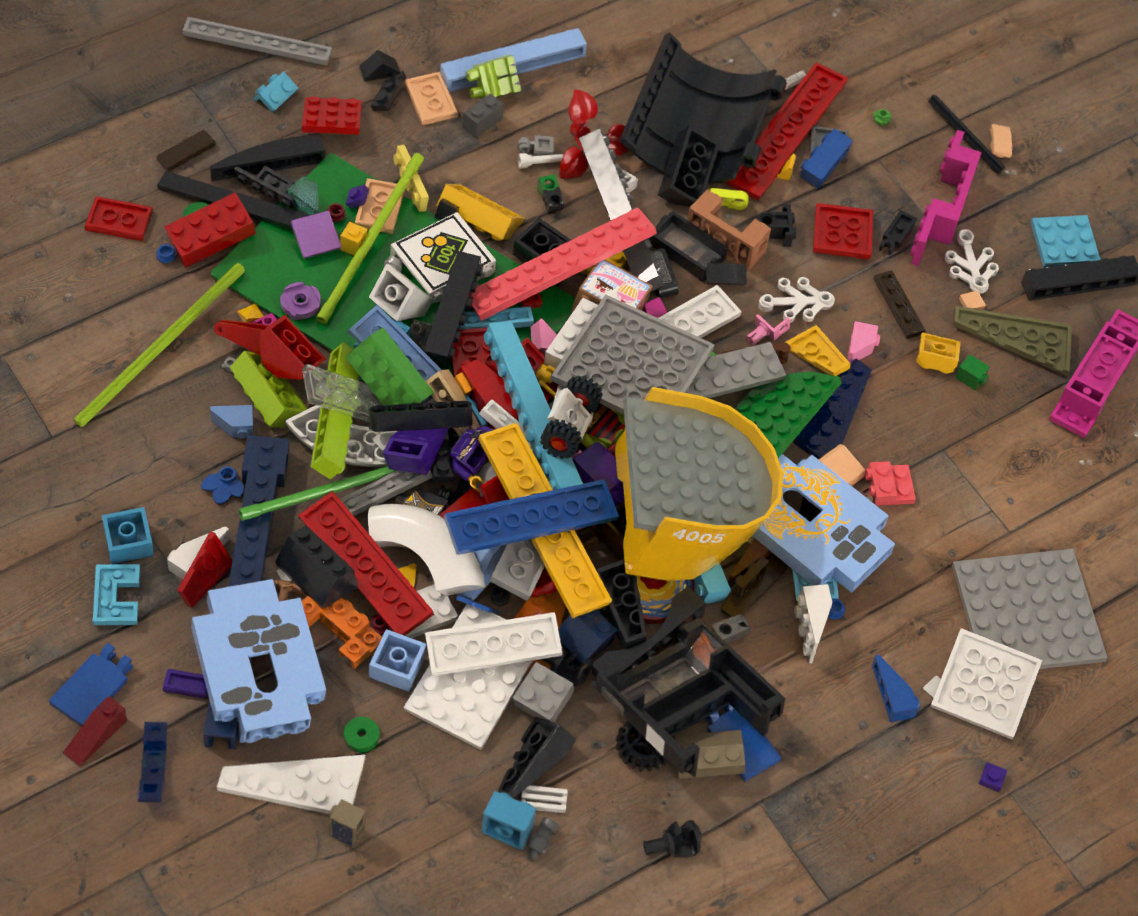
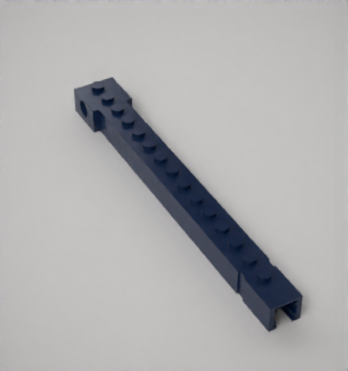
M247 436L242 465V482L246 484L242 508L274 500L277 497L278 487H285L290 455L289 439ZM274 511L244 521L240 519L228 587L263 581ZM209 700L203 733L204 746L213 747L214 737L228 738V749L236 750L239 730L237 717L227 722L215 721Z

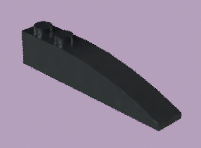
M320 133L289 137L264 143L231 155L210 166L211 182L236 178L237 175L234 171L236 166L254 175L259 174L265 166L277 171L319 164L325 159V149Z

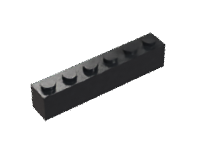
M461 251L457 252L424 349V353L435 364L448 367L450 359L453 360L455 357L456 348L454 346L455 343L460 341L462 331H460L461 326L466 324L467 314L465 313L472 306L473 298H471L472 292L476 293L477 277H481L484 265L481 264V256Z
M1133 255L1056 267L1049 266L1042 269H1030L1025 271L1021 283L1028 301L1134 286L1138 284V263Z

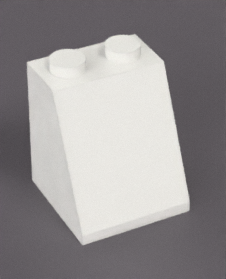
M389 264L385 265L369 296L370 299L396 321L425 316L433 302L432 298Z

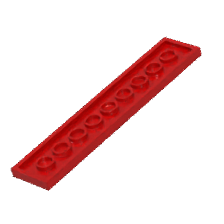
M816 62L755 141L761 147V153L756 166L747 168L741 165L736 178L726 181V185L738 191H743L751 198L759 201L776 179L785 163L797 151L811 132L813 126L817 124L848 81V77Z

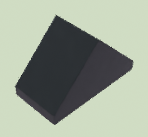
M379 50L374 52L359 66L364 82L388 78L393 71H396L397 75L400 74L396 59Z

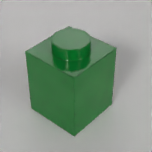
M970 354L959 366L955 378L976 390L980 384L983 386L989 378L987 373L990 366Z

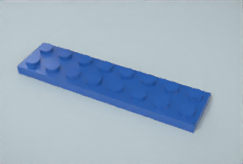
M604 479L445 513L444 520L456 554L461 555L615 521L619 515Z

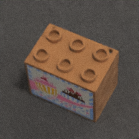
M603 260L594 266L580 286L571 312L575 310L582 298L599 305L605 294L642 311L653 286L613 263Z

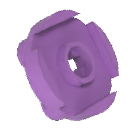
M296 282L284 289L280 297V304L283 312L291 320L296 321L317 314L320 310L321 297L316 287L312 285L311 287L307 286L303 282ZM301 298V300L306 301H304L303 303H298L297 299Z

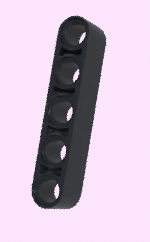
M469 401L377 405L369 409L370 429L374 432L468 427L473 424L472 403Z

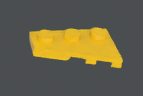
M817 325L785 342L790 345L791 353L829 375L837 376L850 369V362Z

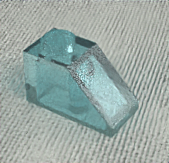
M303 176L288 188V194L294 197L300 211L308 216L318 214V186L314 181Z

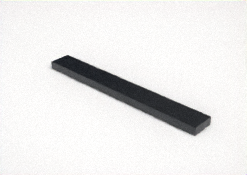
M165 171L157 184L159 190L208 205L235 193L234 191ZM236 192L251 218L293 230L292 220L308 216L306 213Z

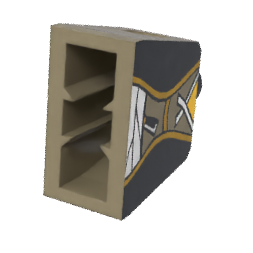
M420 488L416 489L411 496L402 492L395 499L397 504L423 508L437 515H440L448 508V500Z

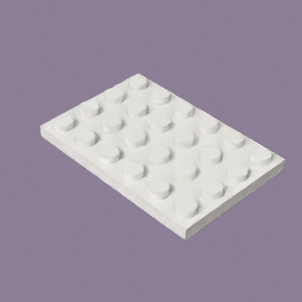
M467 604L453 628L506 619ZM534 660L432 676L429 665L405 704L404 711L481 750Z

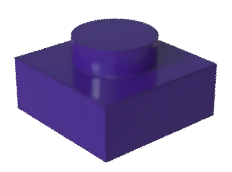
M364 184L350 189L346 205L350 209L364 205L369 188Z
M987 762L978 784L1000 792L1008 770Z

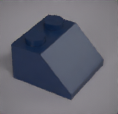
M597 609L572 618L570 615L558 628L561 646L569 654L579 652V655L575 658L579 664L587 658L593 659L610 646L618 631Z

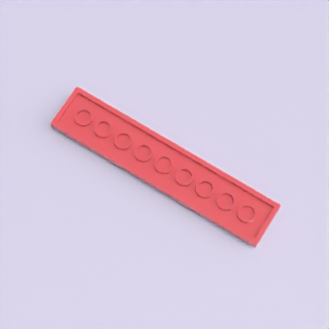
M638 207L478 286L476 293L472 292L471 298H473L471 308L482 321L657 234L656 228Z

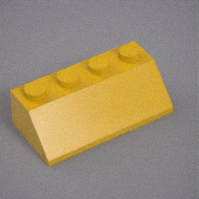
M446 184L437 203L438 206L440 200L444 198L458 206V214L466 224L470 222L475 225L474 228L483 233L485 231L491 233V237L498 241L510 239L525 219L519 214L461 184Z

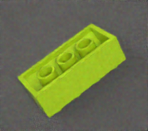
M244 350L230 366L234 373V378L243 386L245 394L254 402V407L262 414L268 426L285 428L287 427L285 420L308 409L287 378H277L269 372L262 364L260 355Z

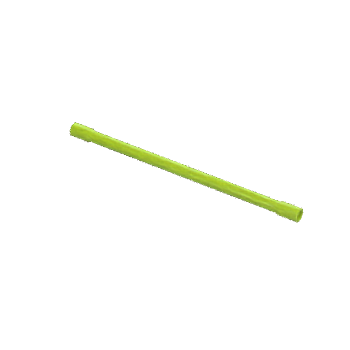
M414 153L407 164L406 170L329 299L318 313L316 319L320 323L327 324L333 314L338 301L413 175L421 166L424 160L421 154Z

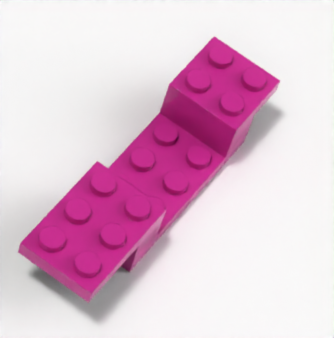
M957 130L955 137L951 136L948 147L951 149L947 148L943 161H946V163L942 162L939 173H942L940 181L958 186L955 193L958 197H954L952 204L933 198L931 205H926L924 216L921 219L910 256H913L911 262L913 265L919 266L928 238L948 245L951 244L982 153L960 146L964 135L962 131Z
M1119 309L1116 310L1111 320L1105 323L1066 385L1059 403L1050 415V421L1085 439L1124 370L1127 371L1138 353V319Z

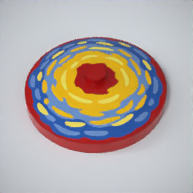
M637 576L644 623H664L671 608L672 598L687 586L694 591V580L666 581Z

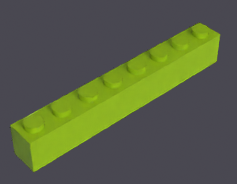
M343 342L330 353L310 466L330 480L335 475L341 474L346 466L347 444L350 439L349 432L353 422L352 414L355 409L354 401L357 396L356 389L359 382V374L346 359V356L354 349Z

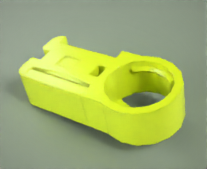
M710 189L711 192L716 193L723 199L722 206L735 210H743L748 206L749 197L743 191ZM735 199H740V200H743V201H742V202H738V201H735Z

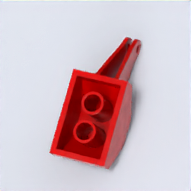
M283 315L270 325L225 319L220 320L214 325V331L217 335L260 355L262 364L277 378L302 380L326 360L322 353L286 315Z

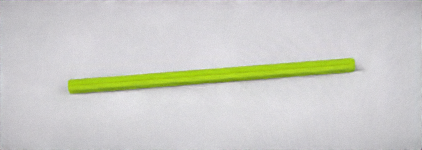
M236 263L74 418L75 423L80 427H84L245 272L244 267Z

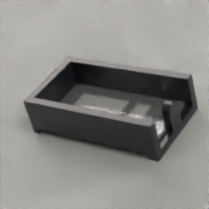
M673 210L661 218L659 224L655 227L657 234L649 237L652 247L655 249L664 247L670 259L697 276L701 282L707 278V263H722L726 259L727 246Z

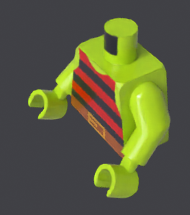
M602 405L595 413L591 426L587 427L581 443L588 448L599 441L606 449L617 443L625 430L624 415Z

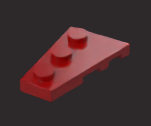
M210 531L177 590L185 604L189 607H193L232 567L233 560L214 532Z

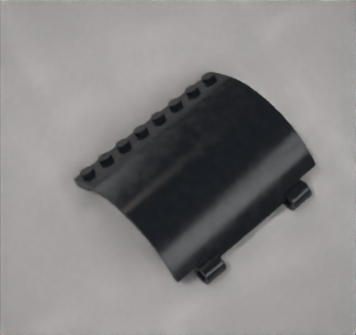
M669 32L663 37L619 141L638 159L664 174L677 133L690 125L720 143L708 184L733 180L736 178L741 165L747 168L756 166L761 153V147L754 143L770 100L777 101L782 98L787 81L784 77L776 75L777 71L775 69L757 74H737L708 66L681 48L682 44Z

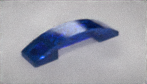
M145 722L138 802H161L166 766L167 722Z

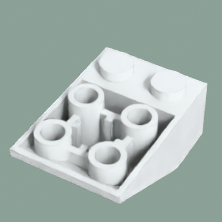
M828 584L804 586L801 595H798V605L794 608L796 619L799 618L800 621L799 635L804 639L803 653L804 656L808 657L809 664L813 662L832 605Z

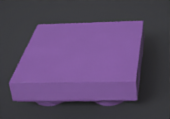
M329 211L291 221L303 259L341 249V244Z

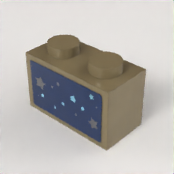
M341 799L337 806L333 805L328 815L330 818V837L355 848L365 831L366 811Z

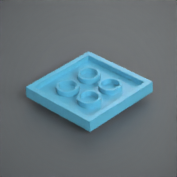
M1087 215L1032 218L1031 226L1043 268L1101 260Z

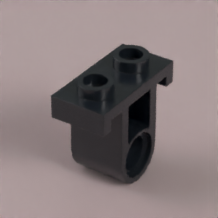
M783 204L781 212L760 213L757 220L771 228L769 239H784L783 247H791L792 239H796V228H793L795 214L791 212V205Z

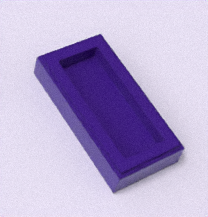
M173 669L167 670L163 692L207 698L208 692L202 674Z

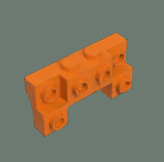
M309 596L301 601L308 627L320 619L324 626L345 643L339 648V656L341 658L345 656L349 659L353 669L369 656L375 654L382 636L370 627L368 617L356 611L350 601L340 598L324 609Z

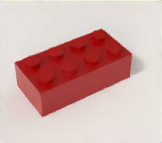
M236 192L164 226L167 237L185 268L256 234L253 221Z

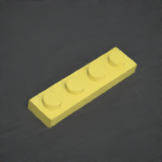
M405 145L397 146L396 154L393 157L394 164L399 168L400 177L403 175L411 159ZM416 172L407 185L406 190L410 192L412 202L416 205L418 211L423 212L427 210L429 196L418 172Z

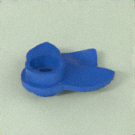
M225 466L220 469L218 474L208 475L203 481L201 489L213 491L214 501L217 504H223L230 499L231 495L241 497L244 486L238 480L237 471L232 467Z

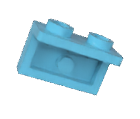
M284 71L279 75L275 73L267 80L270 84L267 86L263 84L255 91L258 95L253 100L256 102L260 99L271 112H274L298 87Z

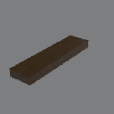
M893 271L874 275V281L906 339L919 336L922 332L924 333L925 329Z

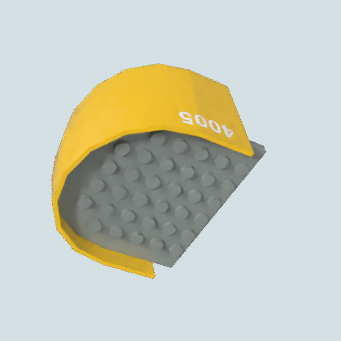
M652 387L644 400L631 397L624 399L625 430L617 441L615 448L617 478L623 482L627 522L623 541L625 571L629 575L666 581L693 580L717 566L735 552L768 519L781 500L784 474L775 448L755 423L731 406L699 395Z

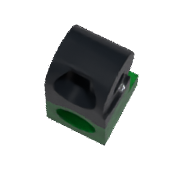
M556 175L539 177L537 190L541 194L546 211L562 210L564 202Z

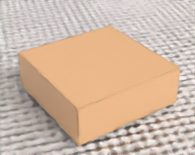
M978 291L962 294L959 297L963 307L985 310L986 305Z

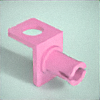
M757 314L755 316L757 328L746 336L749 343L752 341L751 345L755 346L762 338L768 336L774 342L790 328V318L787 317L773 328Z

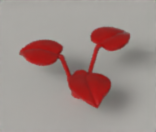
M574 89L568 115L570 120L574 122L570 126V133L574 136V140L579 148L572 146L564 153L559 168V177L562 179L582 176L589 165L586 155L583 154L584 150L579 138L591 133L590 128L585 124L588 123V119L596 117L598 105L590 94L578 89ZM622 124L613 125L607 133L611 145L608 146L610 149L613 148L616 156L622 155L629 150L619 141L625 125Z

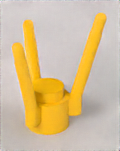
M542 364L535 376L539 380V385L555 398L556 393L546 382L549 384L552 382L551 375L556 368Z

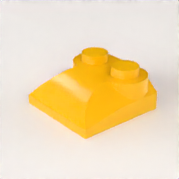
M922 332L916 361L924 369L931 368L945 374L954 372L959 362L960 341Z

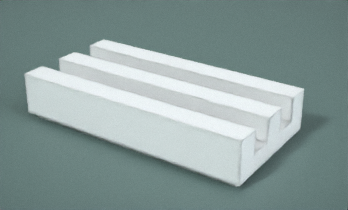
M529 785L522 791L521 802H526V799L540 802L561 803V805L528 802L536 810L565 813L568 789Z

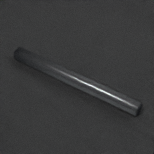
M932 95L928 99V102L956 131L964 132L963 139L974 150L982 152L981 157L997 174H1000L1005 169V166L938 96Z

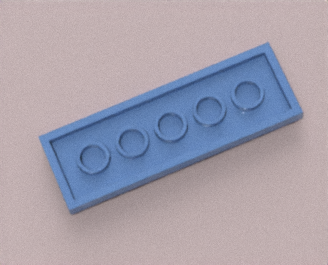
M378 305L348 330V333L361 344L371 334L383 327L425 381L438 371H441ZM432 395L429 396V397H428L425 401H423L422 403L428 402L429 400H431V399L433 398V396H432Z

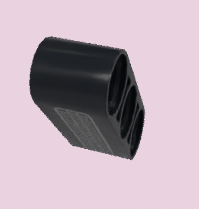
M664 247L651 249L650 251H654L658 259L656 266H660L664 277H662L664 286L654 290L656 296L663 298L678 295V284Z

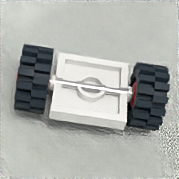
M580 376L572 377L567 382L565 389L561 390L548 416L550 422L546 425L541 435L540 443L543 445L542 448L544 450L548 449V454L554 453L553 457H557V455L560 456V459L573 457L592 419L591 412L597 409L603 395L601 387H598L599 384L597 382L592 383L593 379L591 378L586 380V376H583L582 379Z

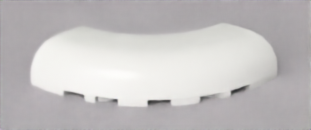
M321 403L285 420L290 431L312 450L314 449ZM352 424L349 432L350 439L347 444L348 452L345 457V464L361 467H387L388 465L383 455L384 449L382 450L372 440L381 432H374L369 427Z
M382 504L369 508V535L380 548L396 546L409 548L416 552L428 566L437 592L449 596L486 588L483 572L474 552L461 555L456 554L445 520L442 517L426 509L411 505Z

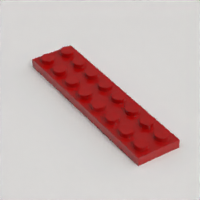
M333 491L298 515L305 526L307 525L354 569L358 584L357 589L393 632L406 636L434 615V611Z

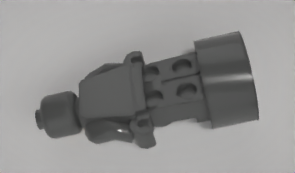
M543 817L539 824L540 830L535 836L534 834L531 835L529 843L531 851L528 855L530 860H536L540 853L544 854L551 847L552 844H549L548 840L552 834L556 833L559 827L555 821Z

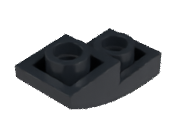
M707 263V284L746 285L747 265Z

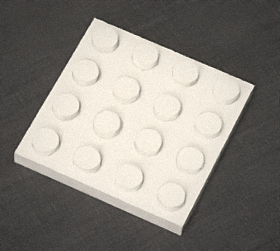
M961 628L930 707L1013 739L1042 660Z

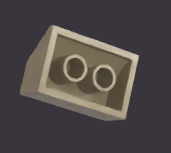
M741 730L675 735V741L682 748L692 743H695L700 748L696 777H693L690 773L684 772L682 774L678 771L679 779L745 773Z

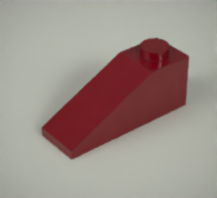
M108 696L93 710L63 751V754L81 767L127 722L125 708Z

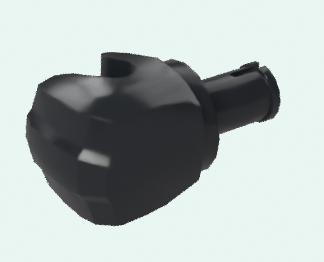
M562 651V656L540 659L551 665L554 673L573 683L574 687L584 684L591 670V660L589 658L580 664L574 661L579 652L568 655V652Z
M693 820L686 821L681 827H679L676 821L666 830H663L662 838L643 841L645 854L647 856L666 851L669 856L685 858L695 856L700 852L701 830Z

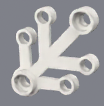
M964 229L959 232L957 241L964 248L967 260L958 256L954 251H947L944 259L949 264L956 263L970 271L972 275L970 276L963 272L958 266H952L949 272L951 278L964 280L969 283V287L973 292L978 291L982 294L988 290V280L991 276H995L998 273L999 266L996 263H989L984 274L980 275L979 270L986 261L993 258L994 250L989 247L984 248L981 256L976 261L971 246L974 234L970 230Z
M805 277L798 279L797 288L802 291L805 290L811 295L810 297L805 296L790 286V281L787 278H781L778 281V289L785 291L792 297L773 298L772 295L765 294L760 297L758 306L761 311L770 312L774 306L795 305L792 309H787L783 315L784 320L788 317L790 318V323H792L795 317L807 305L815 304L811 309H805L802 316L804 321L812 322L820 310H828L834 305L835 298L829 292H819L809 285V280Z

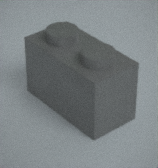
M490 93L463 112V128L477 138L503 119L504 104Z

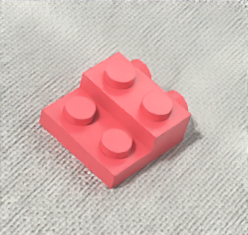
M890 461L869 463V467L865 469V478L867 481L869 480V495L873 497V503L876 506L915 503L916 498L909 465L891 466Z

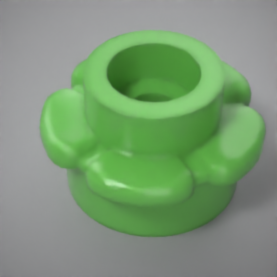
M879 109L873 114V117H875L874 122L879 126H886L890 122L892 115L886 109Z

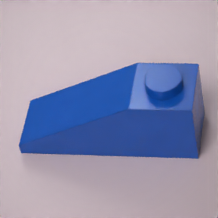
M875 655L872 668L889 721L894 722L915 718L918 709H920V702L918 697H915L913 689L880 655Z

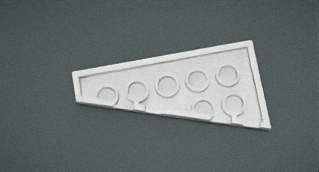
M365 755L227 766L222 768L217 791L329 814L333 805L337 806L341 799L351 804L354 803L365 762Z

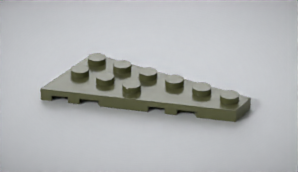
M955 306L953 326L1065 376L1069 375L1072 325Z

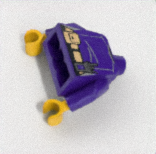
M487 426L464 431L459 440L454 442L453 448L449 453L453 457L454 471L465 481H470L471 487L477 492H480L476 485L479 482L483 484L485 482L479 476H473V473L476 474L487 459V455L478 438L481 434L493 431V429Z

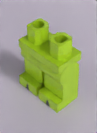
M507 54L475 64L473 68L465 72L468 81H477L478 86L470 88L471 97L474 99H483L490 93L494 97L521 91L518 75L513 74L517 73L514 56Z

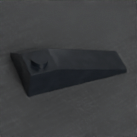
M535 717L521 738L523 745L520 752H515L513 756L515 763L512 768L507 770L497 791L498 793H507L513 799L570 752L576 739L560 724Z

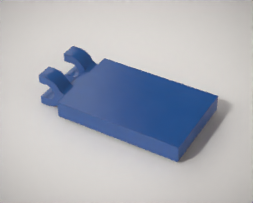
M107 643L99 656L93 653L49 700V704L82 727L93 710L108 696L113 698L128 681L125 674L133 668V665L130 664L132 659L124 655L118 664L115 665L111 662L116 656V653L113 652L115 647Z
M730 704L723 708L726 712L725 714L719 716L718 712H715L705 718L710 724L707 728L708 733L741 730L745 773L739 775L744 782L781 761V756L767 737H763Z

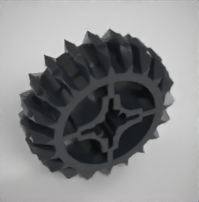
M625 720L623 727H620L618 730L619 734L616 735V750L619 751V758H624V764L631 763L632 769L638 766L640 772L647 768L649 773L653 767L659 770L661 764L665 766L668 760L659 752L656 753L655 748L629 721ZM635 733L636 739L633 743L629 744L628 738Z

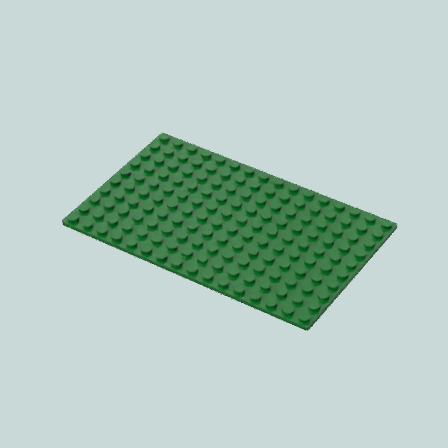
M331 153L289 195L294 197L299 207L296 211L306 213L308 216L325 212L331 204H341L346 211V216L342 221L333 222L341 244V234L349 222L355 224L359 206L350 209L346 205L349 190L366 184L367 178L377 179ZM403 196L393 234L384 232L378 234L338 301L327 324H322L316 319L318 313L306 319L291 320L292 323L305 336L331 352L342 342L355 349L353 345L357 341L348 333V330L377 305L369 296L384 269V261L388 260L389 256H391V244L440 221V219L436 218L435 214L429 210L419 212L412 200ZM261 221L255 227L256 234L242 240L211 271V277L218 281L236 263L241 264L245 272L228 288L268 313H273L279 319L286 315L281 308L280 297L288 285L296 282H303L307 286L311 287L312 285L317 288L321 297V310L354 255L338 249L303 259L293 230ZM483 243L496 259L495 273L490 277L479 280L478 286L520 265ZM403 263V270L400 273L427 294ZM553 285L539 292L542 307L532 308L531 311L534 324L542 318L558 334L573 313L571 310L576 298ZM301 298L297 299L298 303H303L304 301H306L301 300ZM441 301L432 303L425 316L400 320L409 326L411 331L413 323L416 321L411 339L423 352ZM518 302L506 309L520 308L522 307L521 302ZM472 308L466 310V312H474ZM531 327L515 328L520 342H523L526 338L531 341ZM415 336L424 338V342L416 341ZM451 359L449 361L448 367L436 364L441 370L449 369V371L453 375Z

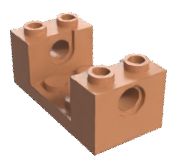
M707 189L689 208L687 220L727 246L726 258L736 264L747 265L746 270L749 271L766 253L771 228L765 223L754 219L741 233L735 227L728 225L719 218L718 213L723 199Z

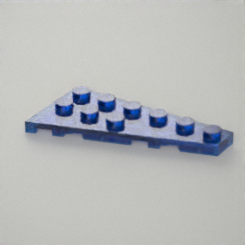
M855 359L850 364V369L838 376L841 379L840 386L792 443L818 460L839 444H842L872 369L858 359Z

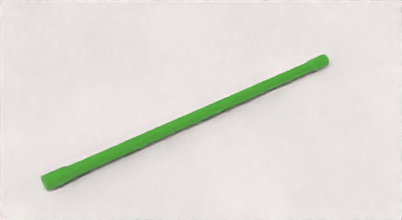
M388 466L264 503L239 508L238 513L242 521L248 520L267 512L325 496L332 491L335 493L379 480L397 470L389 469Z

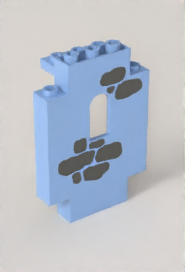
M273 579L209 590L207 604L210 614L192 617L191 630L215 721L227 722L237 717L240 743H253L267 737L273 739L287 733L298 734L309 728L311 716L307 703L313 705L325 699L326 687L301 598L279 602ZM270 654L278 683L276 690L271 693H264L257 688L249 657Z

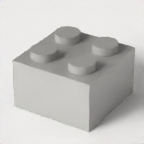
M536 662L513 696L514 706L534 718L539 717L555 722L573 695L574 685Z

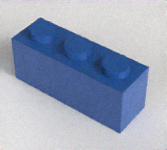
M835 128L830 134L828 132L825 134L820 147L816 146L811 153V158L809 160L805 159L800 167L802 169L800 177L818 189L849 152L853 142L852 139Z

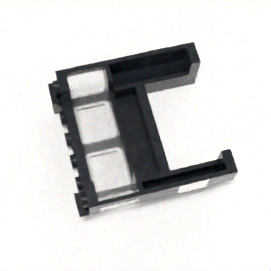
M700 618L683 626L682 633L675 636L674 646H669L663 652L651 656L645 662L635 665L623 674H620V669L615 664L607 669H602L597 674V680L591 682L680 773H690L693 777H696L700 748L695 743L682 748L672 738L673 736L730 704L764 737L768 733L770 722L782 715L785 704V697Z

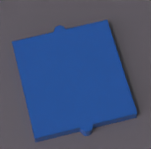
M461 596L456 598V600L486 612L499 614L498 610Z

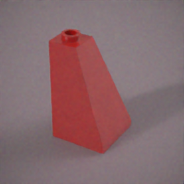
M468 359L460 364L461 367L456 373L457 375L463 373L472 388L468 396L476 402L479 413L492 399L519 421L516 409L512 407L510 395L505 391L503 379L480 359L474 361ZM488 422L487 427L495 430L496 428Z

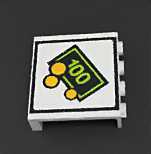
M458 213L450 215L391 244V256L399 260L401 259L427 292L428 296L433 299L432 303L441 301L458 251L481 256V264L484 265L481 277L478 276L476 281L490 277L495 273L496 259Z

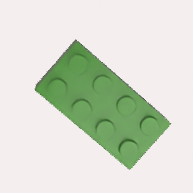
M383 327L371 334L346 356V359L382 405L422 403L434 393Z

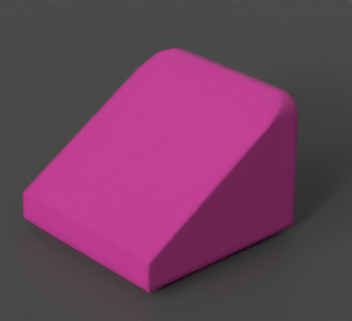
M659 297L644 304L642 310L656 318L668 313Z

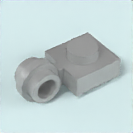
M535 135L534 141H530L527 137H522L517 142V148L521 153H528L531 149H534V155H553L554 137Z

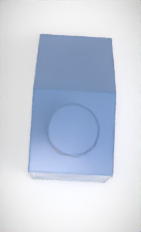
M252 405L210 406L211 421L232 438L244 439L248 435L253 436Z

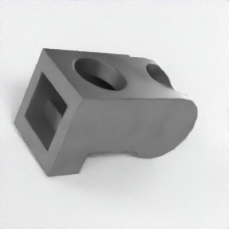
M742 614L717 622L710 627L727 644L747 636L752 630ZM708 633L715 650L723 647Z

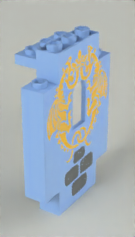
M782 454L778 458L784 474L782 496L788 490L797 491L822 512L809 522L781 497L780 502L768 519L752 536L813 586L824 585L831 578H834L852 593L892 554L895 543L880 532L885 527L889 515L813 455L807 460H801L796 465Z

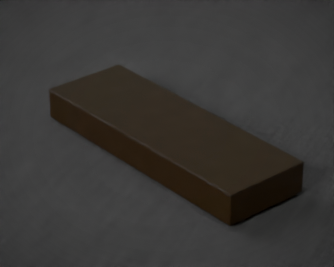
M202 130L157 155V161L169 172L216 146L215 140L205 130Z

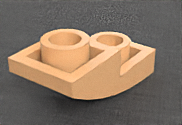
M992 124L990 128L992 154L999 158H1011L1012 137L1010 127Z

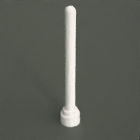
M527 153L518 154V165L520 169H525L528 166H532V164L561 162L564 154L531 156L527 155Z

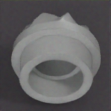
M389 256L388 260L384 261V267L386 264H389L397 271L402 272L403 262L398 258Z

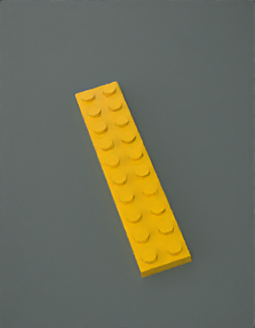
M517 422L479 435L478 440L509 499L553 490ZM575 530L531 539L572 618L607 606L612 602Z

